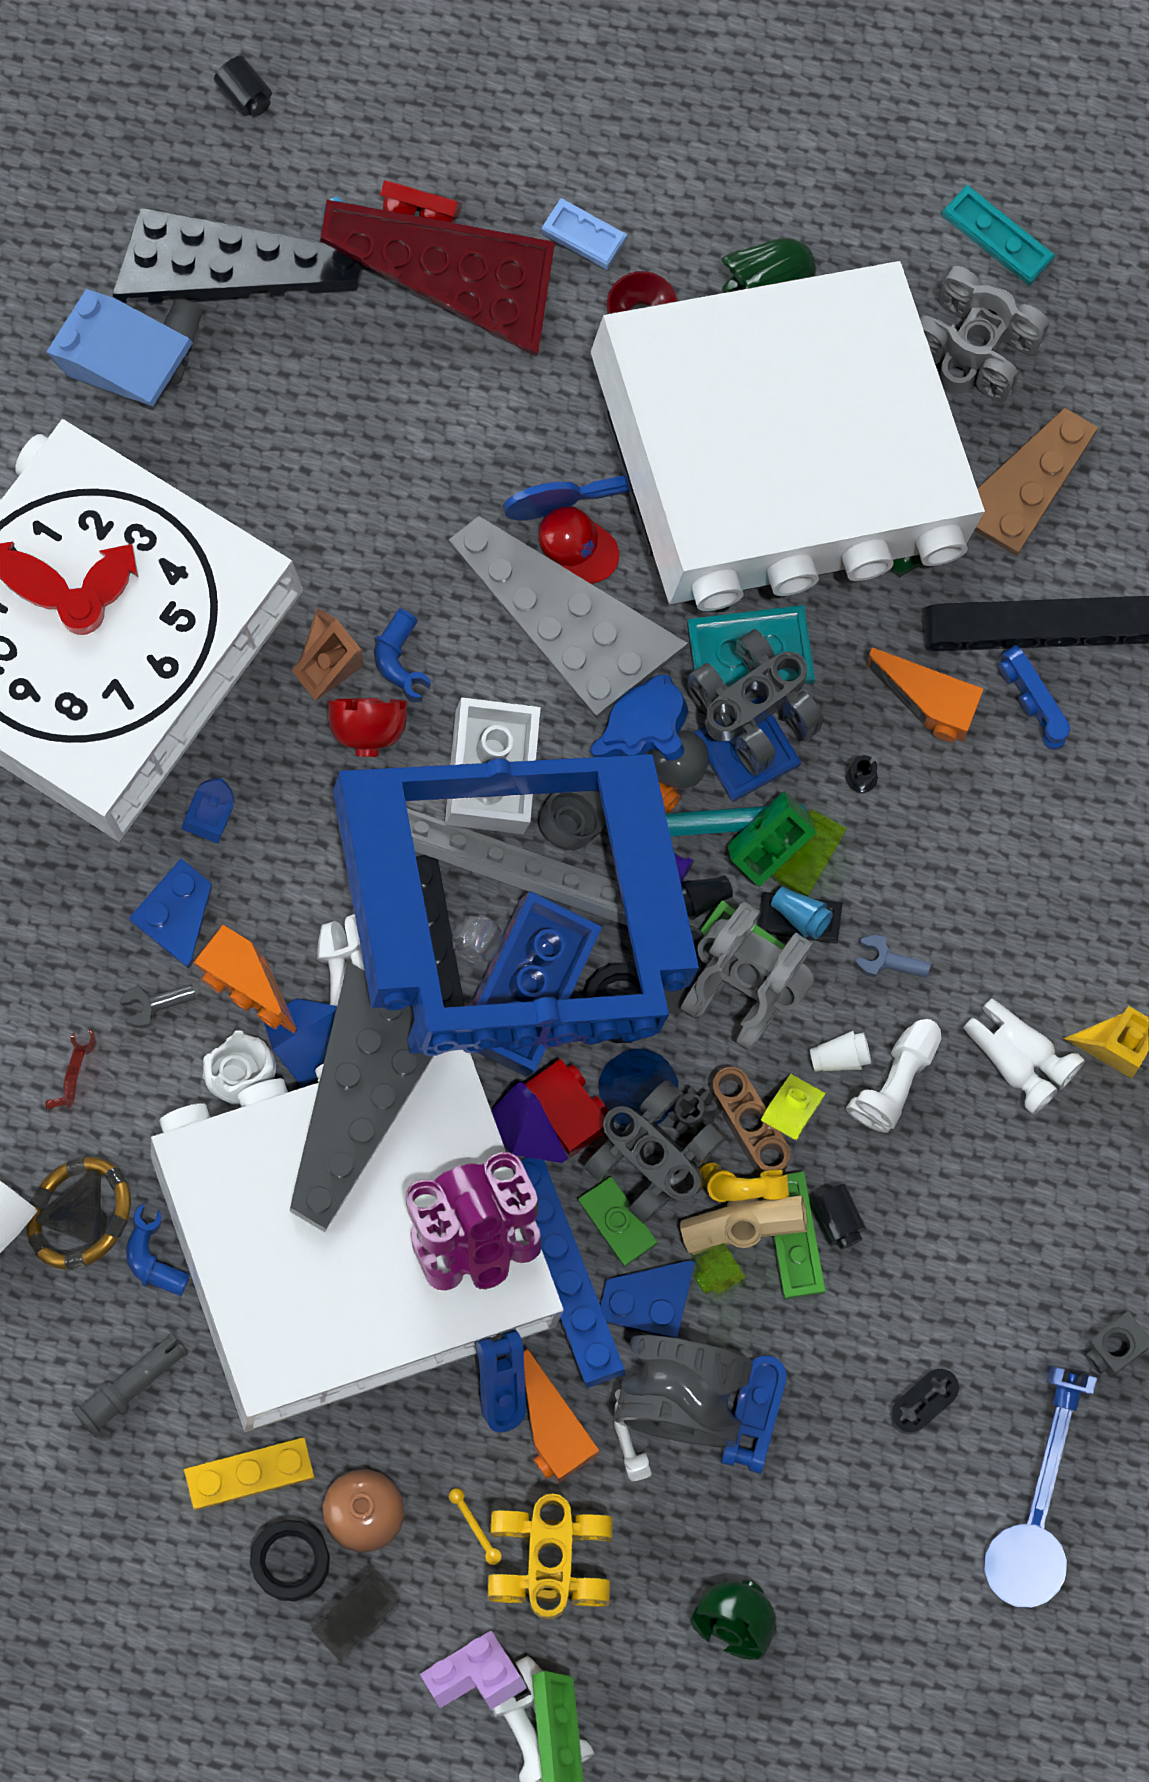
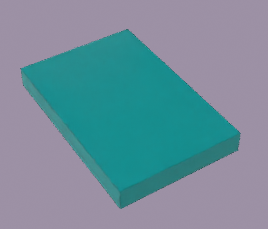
M804 605L687 619L694 671L708 663L716 670L724 684L728 687L739 681L750 672L742 662L739 654L735 653L737 641L753 629H756L768 641L775 656L790 651L801 655L807 664V675L804 684L815 683ZM783 668L778 671L779 676L786 681H793L799 677L797 672L791 668Z

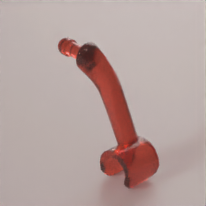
M89 1029L90 1042L84 1046L77 1044L75 1033L71 1035L74 1050L64 1078V1097L53 1100L48 1099L45 1101L46 1109L50 1110L66 1105L68 1109L72 1107L84 1055L91 1053L97 1045V1039L91 1029Z

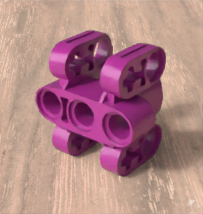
M497 1153L491 1156L484 1164L457 1166L442 1173L434 1181L418 1180L412 1183L406 1191L407 1210L414 1225L410 1233L412 1249L427 1282L437 1290L445 1291L457 1287L462 1281L463 1275L470 1274L476 1288H493L507 1278L510 1260L518 1263H527L536 1259L541 1252V1235L535 1222L539 1212L537 1194L521 1161L511 1153ZM503 1167L515 1171V1175L508 1180H498L494 1178L493 1173L495 1170ZM425 1194L432 1195L437 1199L430 1207L423 1208L414 1204V1200L417 1197ZM520 1228L524 1241L529 1242L528 1245L522 1246L519 1241L516 1242V1229ZM442 1255L444 1265L447 1269L451 1270L450 1272L443 1273L441 1269H438V1256Z

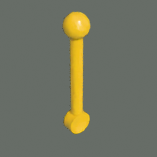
M460 1488L452 1489L449 1492L448 1498L451 1503L457 1504L485 1550L486 1562L490 1565L498 1564L501 1560V1553L498 1549L491 1546L464 1501L465 1494Z

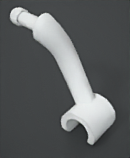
M621 1389L617 1390L615 1393L617 1402L615 1403L614 1419ZM614 1420V1428L624 1455V1463L629 1479L631 1481H638L650 1477L652 1474L646 1452L636 1455L628 1428Z

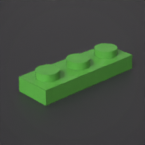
M804 1172L787 1174L788 1197L802 1195V1198H804L808 1231L773 1236L784 1300L825 1294Z
M548 1671L532 1675L542 1782H584L573 1676Z

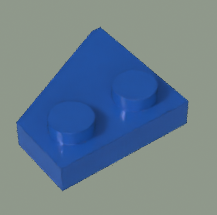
M180 859L133 912L129 920L189 969L193 963V955L202 929L203 916L209 902L212 884L184 860Z
M684 1261L607 1279L600 1306L607 1324L657 1336L677 1338L695 1262Z

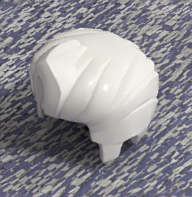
M234 1031L233 1035L228 1037L224 1044L208 1053L203 1060V1079L207 1088L213 1095L232 1105H240L237 1095L244 1089L275 1078L276 1063L272 1050L260 1038L244 1035V1031Z

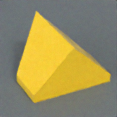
M1128 1005L1124 1013L1063 1039L1132 1079L1149 1052V1017Z

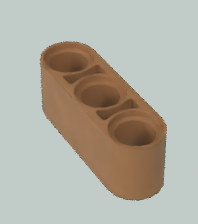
M736 1067L721 1069L713 1079L711 1092L714 1096L713 1101L721 1110L724 1120L753 1169L759 1176L764 1171L774 1169L782 1170V1174L785 1173L790 1160L789 1146L780 1131L761 1120L766 1107L747 1075ZM733 1080L739 1084L741 1093L735 1097H727L720 1092L719 1085L724 1081ZM745 1115H754L760 1119L762 1127L757 1131L748 1132L741 1127L739 1120ZM774 1149L780 1153L782 1162L774 1167L767 1166L761 1161L760 1154L764 1150Z

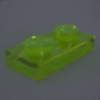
M813 809L809 815L812 816L817 833L788 859L773 876L775 882L807 897L810 896L847 831L846 827Z

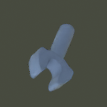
M871 935L860 940V946L873 949L878 954V958L874 961L863 958L855 959V966L863 974L875 978L879 971L890 968L924 978L928 977L931 963L892 953L886 946V938L884 936Z

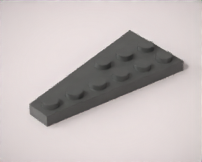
M349 961L345 970L290 1206L291 1213L323 1232H326L434 1058V1056H426L423 1053L410 1054L407 1038L415 1021L412 1006H407L397 1011H389L385 1008H371L365 971Z

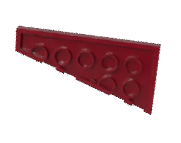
M326 200L320 234L321 242L534 356L538 355L555 242Z

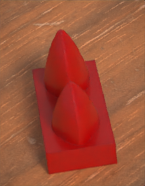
M384 180L380 193L381 196H385L382 210L414 216L418 206L421 207L420 217L451 223L454 217H459L463 204L456 200Z

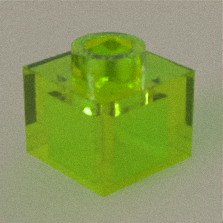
M724 1243L696 1259L695 1267L698 1271L693 1276L705 1295L712 1292L715 1299L718 1300L745 1282V1275Z

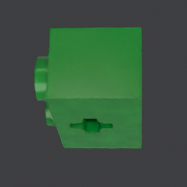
M783 791L727 846L731 861L760 887L810 840L817 831L812 816L790 795Z

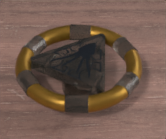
M86 1156L67 1161V1163L52 1171L38 1186L30 1202L38 1212L26 1225L28 1243L37 1258L51 1267L63 1270L87 1267L106 1255L120 1239L128 1223L130 1213V1190L128 1182L120 1169L104 1159ZM87 1173L46 1208L53 1192L62 1182L70 1177ZM101 1175H103L115 1192L116 1206L114 1215L104 1235L100 1238V1234L104 1231L107 1224V1215L101 1209ZM41 1225L93 1246L87 1250L67 1255L59 1254L50 1248L42 1234Z

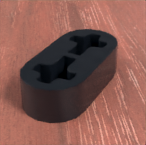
M935 1369L924 1376L898 1399L892 1407L890 1417L894 1428L900 1433L911 1435L926 1427L952 1404L957 1397L959 1383L955 1375L949 1370ZM934 1378L938 1382L946 1379L950 1384L947 1388V1393L950 1396L945 1398L940 1394L929 1402L925 1396L934 1387L930 1381ZM920 1401L924 1408L916 1416L919 1423L914 1425L909 1421L904 1425L900 1421L903 1414L900 1407L904 1405L906 1408L911 1409Z

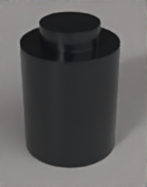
M243 56L230 59L215 74L214 82L243 116H258L269 107L272 90Z
M840 1184L825 1190L809 1200L811 1208L830 1246L838 1244L842 1250L862 1240L860 1233L866 1230V1226L846 1184Z

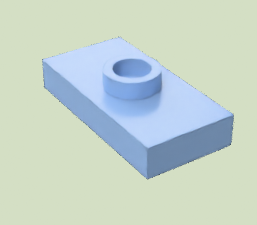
M560 198L541 228L542 235L606 270L609 269L627 240L626 233Z

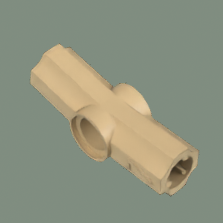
M801 1195L779 1200L759 1201L755 1198L729 1201L725 1208L681 1220L680 1230L684 1245L688 1253L696 1255L730 1244L735 1247L749 1248L756 1245L761 1237L807 1232L808 1222L804 1198Z

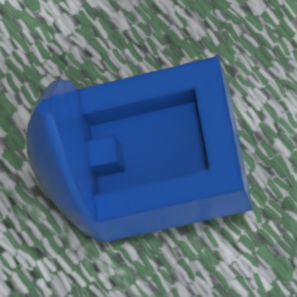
M215 778L200 784L183 821L182 830L219 843L235 803L234 794L227 782L222 778Z

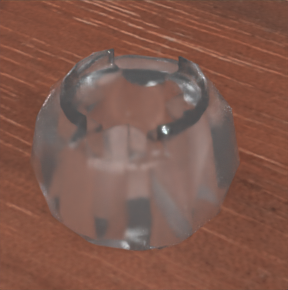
M484 915L463 917L454 927L452 935L453 949L461 958L470 963L491 961L503 939L502 932L495 921Z

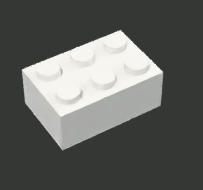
M461 698L455 710L450 765L487 763L499 758L506 759L509 762L535 761L540 707ZM533 794L447 799L445 825L524 834L531 821Z

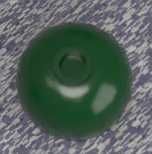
M743 1580L742 1582L727 1581L714 1585L701 1597L690 1618L694 1630L708 1643L712 1634L730 1644L723 1651L732 1656L748 1660H758L762 1653L765 1655L777 1627L775 1611L770 1601L763 1595V1589L756 1583L748 1580Z

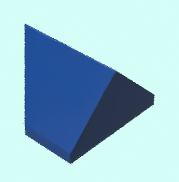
M296 998L287 1004L297 1027L294 1033L281 1025L276 1030L266 1023L264 1025L273 1051L300 1086L304 1088L318 1080L315 1070L324 1064L337 1006Z

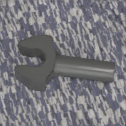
M192 984L153 996L145 993L140 986H136L126 991L119 999L121 1006L137 1002L143 1005V1010L140 1014L125 1018L126 1025L143 1029L152 1025V1018L158 1010L195 1000L196 996Z

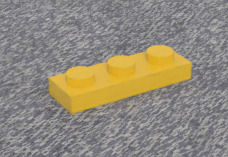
M304 1437L184 1469L195 1511L315 1479Z

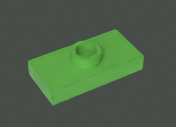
M609 1177L578 1199V1203L623 1267H626L658 1245V1242L646 1225L640 1222L628 1210L631 1204L612 1177Z

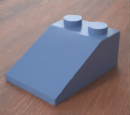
M86 289L46 353L70 378L154 406L193 342L190 338L113 297Z

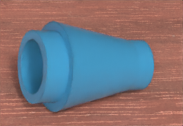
M782 886L777 891L771 902V906L778 910L805 938L810 936L813 939H818L827 929L833 917V913L827 909L826 903L794 892L785 886Z

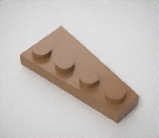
M1064 408L977 488L985 512L974 531L1013 555L1018 556L1093 439L1098 427Z

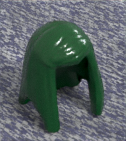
M779 238L748 249L735 251L721 258L722 263L734 274L723 285V293L737 291L742 287L749 289L815 277L816 275L815 259L810 248L804 243L791 238Z

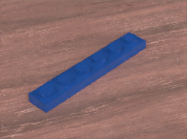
M535 1158L520 1160L537 1194L539 1212L535 1222L540 1230L541 1249L564 1310L560 1320L586 1389L625 1375L624 1366L545 1161Z

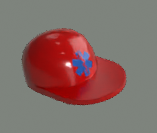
M563 506L552 510L544 517L539 527L538 542L544 556L590 584L607 579L615 571L619 562V548L615 539L606 530L592 521L584 511L576 507Z

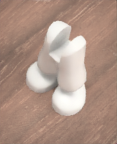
M990 999L983 1006V1010L999 1029L993 1034L974 1018H971L963 1028L991 1059L1005 1080L1011 1086L1025 1091V1108L1032 1115H1035L1054 1098L1058 1089L1062 1090L1084 1065L1085 1060L1077 1053H1071L1062 1058L1057 1057L1054 1046L1048 1038L1025 1024L994 999ZM1034 1067L1044 1072L1052 1083L1038 1077L1034 1072Z

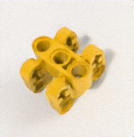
M547 1494L539 1498L534 1507L532 1521H529V1513L493 1511L491 1513L492 1538L506 1536L525 1538L526 1541L530 1540L528 1575L523 1576L507 1574L489 1575L488 1600L502 1603L526 1602V1594H528L534 1614L546 1620L555 1619L562 1615L566 1609L568 1597L571 1595V1604L609 1606L610 1580L571 1577L572 1541L576 1543L578 1540H598L612 1543L613 1517L590 1514L576 1515L575 1523H572L570 1505L565 1498L557 1494ZM550 1504L558 1505L564 1511V1519L562 1521L554 1519L542 1521L540 1518L541 1510ZM547 1546L558 1548L563 1556L561 1563L553 1568L543 1566L538 1560V1555L543 1548ZM536 1600L544 1602L560 1601V1604L557 1608L547 1611L539 1607Z

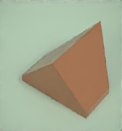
M319 608L316 610L300 661L291 670L314 700L320 699L364 666L361 648L336 618Z

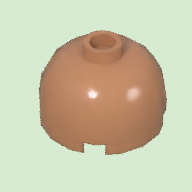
M370 1469L352 1470L337 1478L327 1490L322 1505L323 1523L331 1538L344 1549L357 1553L376 1551L389 1545L400 1532L405 1517L403 1497L396 1484L383 1473Z

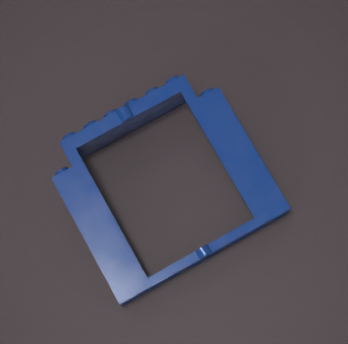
M653 754L509 762L506 759L499 758L479 764L339 771L333 795L371 1008H385L389 1011H397L407 1006H412L415 1021L407 1038L410 1054L423 1053L426 1056H437L455 1050L477 1053L497 1047H503L505 1050H518L523 1047L539 1044L552 1048L580 1041L587 1045H593L611 1039L633 1042L660 1033L669 1016L664 989L673 992L689 987L699 966ZM600 791L642 994L565 1000L544 997L534 1002L444 1008L406 801Z

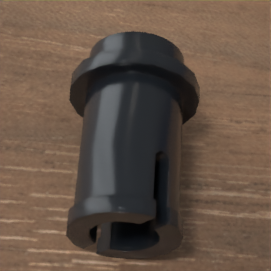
M862 755L855 758L852 766L847 771V784L856 793H868L877 784L878 767L876 761L872 764L870 763L872 759L870 756ZM860 772H863V773L867 774V775H862V774H860V775L857 777V773H860Z

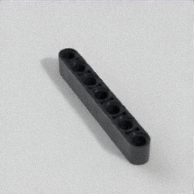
M1149 596L942 603L930 605L924 609L926 648L935 652L1010 649L1015 645L1019 648L1149 644Z

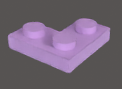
M492 1631L474 1639L465 1647L447 1658L436 1662L432 1667L420 1673L421 1678L439 1708L444 1707L477 1687L488 1707L492 1710L527 1688Z

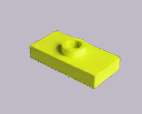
M790 1074L766 1109L761 1120L797 1140L826 1093Z

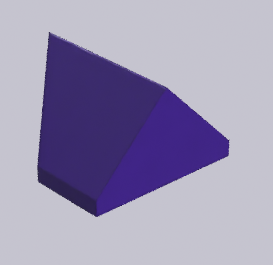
M522 1082L515 1085L491 1110L503 1145L511 1154L563 1163L569 1159L538 1097Z

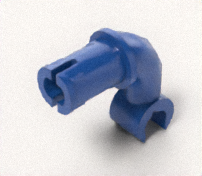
M399 608L382 635H377L374 639L376 643L374 649L375 663L384 678L403 689L405 698L414 703L422 702L423 696L414 692L411 685L420 683L430 689L431 683L429 678L421 672L409 673L398 660L403 653L401 648L418 620L409 612Z
M143 1204L134 1213V1229L126 1246L127 1264L133 1275L142 1282V1286L146 1287L147 1284L182 1297L190 1274L158 1262L157 1256L149 1254L148 1243L150 1236L159 1230L162 1216L159 1210L155 1221L146 1225L141 1219L145 1210V1204Z

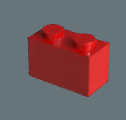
M559 1059L526 1083L525 1086L538 1097L568 1157L571 1158L605 1133L603 1123L609 1110L598 1096L591 1099L584 1090L583 1086L587 1083L580 1071L573 1064L567 1067L562 1059Z

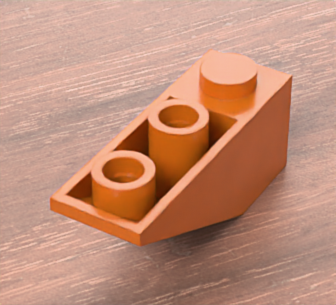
M222 925L194 961L204 974L201 978L202 982L218 994L223 989L229 992V998L243 1010L248 1012L252 1007L259 1011L257 1016L271 1028L276 1030L281 1025L294 1033L297 1027L267 960L252 942Z

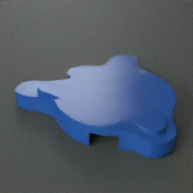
M666 674L654 676L644 684L631 689L616 702L610 713L606 731L591 747L593 757L646 755L649 750L657 749L665 759L673 761L684 754V746L679 738V732L686 721L688 707L682 693L674 685L671 677Z

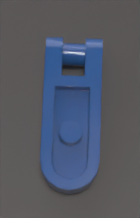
M1015 645L1001 653L1002 662L998 663L1000 673L1008 684L1014 682L1021 693L1019 701L1023 710L1029 717L1035 715L1044 730L1042 736L1043 744L1050 750H1058L1066 742L1070 732V725L1027 656Z
M517 1330L505 1332L502 1334V1338L494 1341L486 1338L475 1343L479 1358L482 1414L488 1426L493 1431L500 1433L516 1428L523 1421L526 1414L523 1343ZM506 1354V1358L497 1361L496 1357Z
M765 1355L757 1357L752 1361L753 1367L749 1385L741 1388L734 1414L735 1418L741 1420L737 1445L725 1448L721 1462L733 1466L734 1463L749 1466V1471L758 1474L762 1473L787 1375L785 1367L779 1359ZM742 1435L757 1439L754 1451L739 1447Z

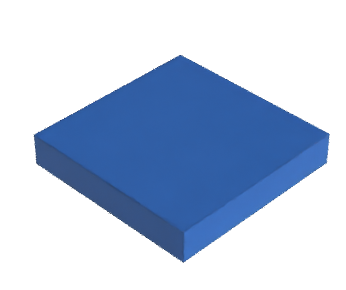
M762 696L751 701L754 704L765 702ZM773 714L757 726L765 733L774 747V762L772 766L756 777L743 765L736 753V746L731 742L713 739L708 734L706 726L694 732L705 742L708 749L709 765L732 803L801 766L800 759ZM729 715L730 719L735 722L733 717Z

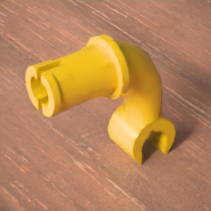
M715 1162L706 1163L700 1169L704 1178L703 1186L707 1189L708 1195L717 1202L742 1201L760 1197L768 1200H779L789 1196L787 1174L783 1175L782 1170H767L762 1172L759 1178L746 1179L737 1178L732 1172L723 1170Z

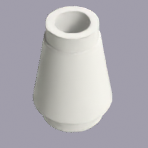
M853 1030L817 1047L810 1048L815 1072L822 1070H862L863 1065L871 1064L870 1052L864 1032L855 1034Z

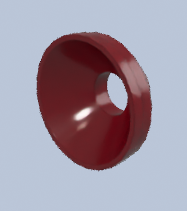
M636 271L626 274L613 284L607 298V313L613 314L629 311L639 304L651 307L677 302V297L670 283L663 277L652 272Z

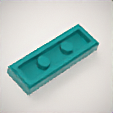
M968 185L942 211L941 216L1029 287L1055 259V254Z

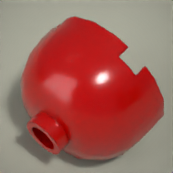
M378 698L329 699V728L334 738L341 745L355 749V756L378 757L379 749L393 746L400 740L405 731L407 722L406 700L390 699V702H384L383 700H377Z

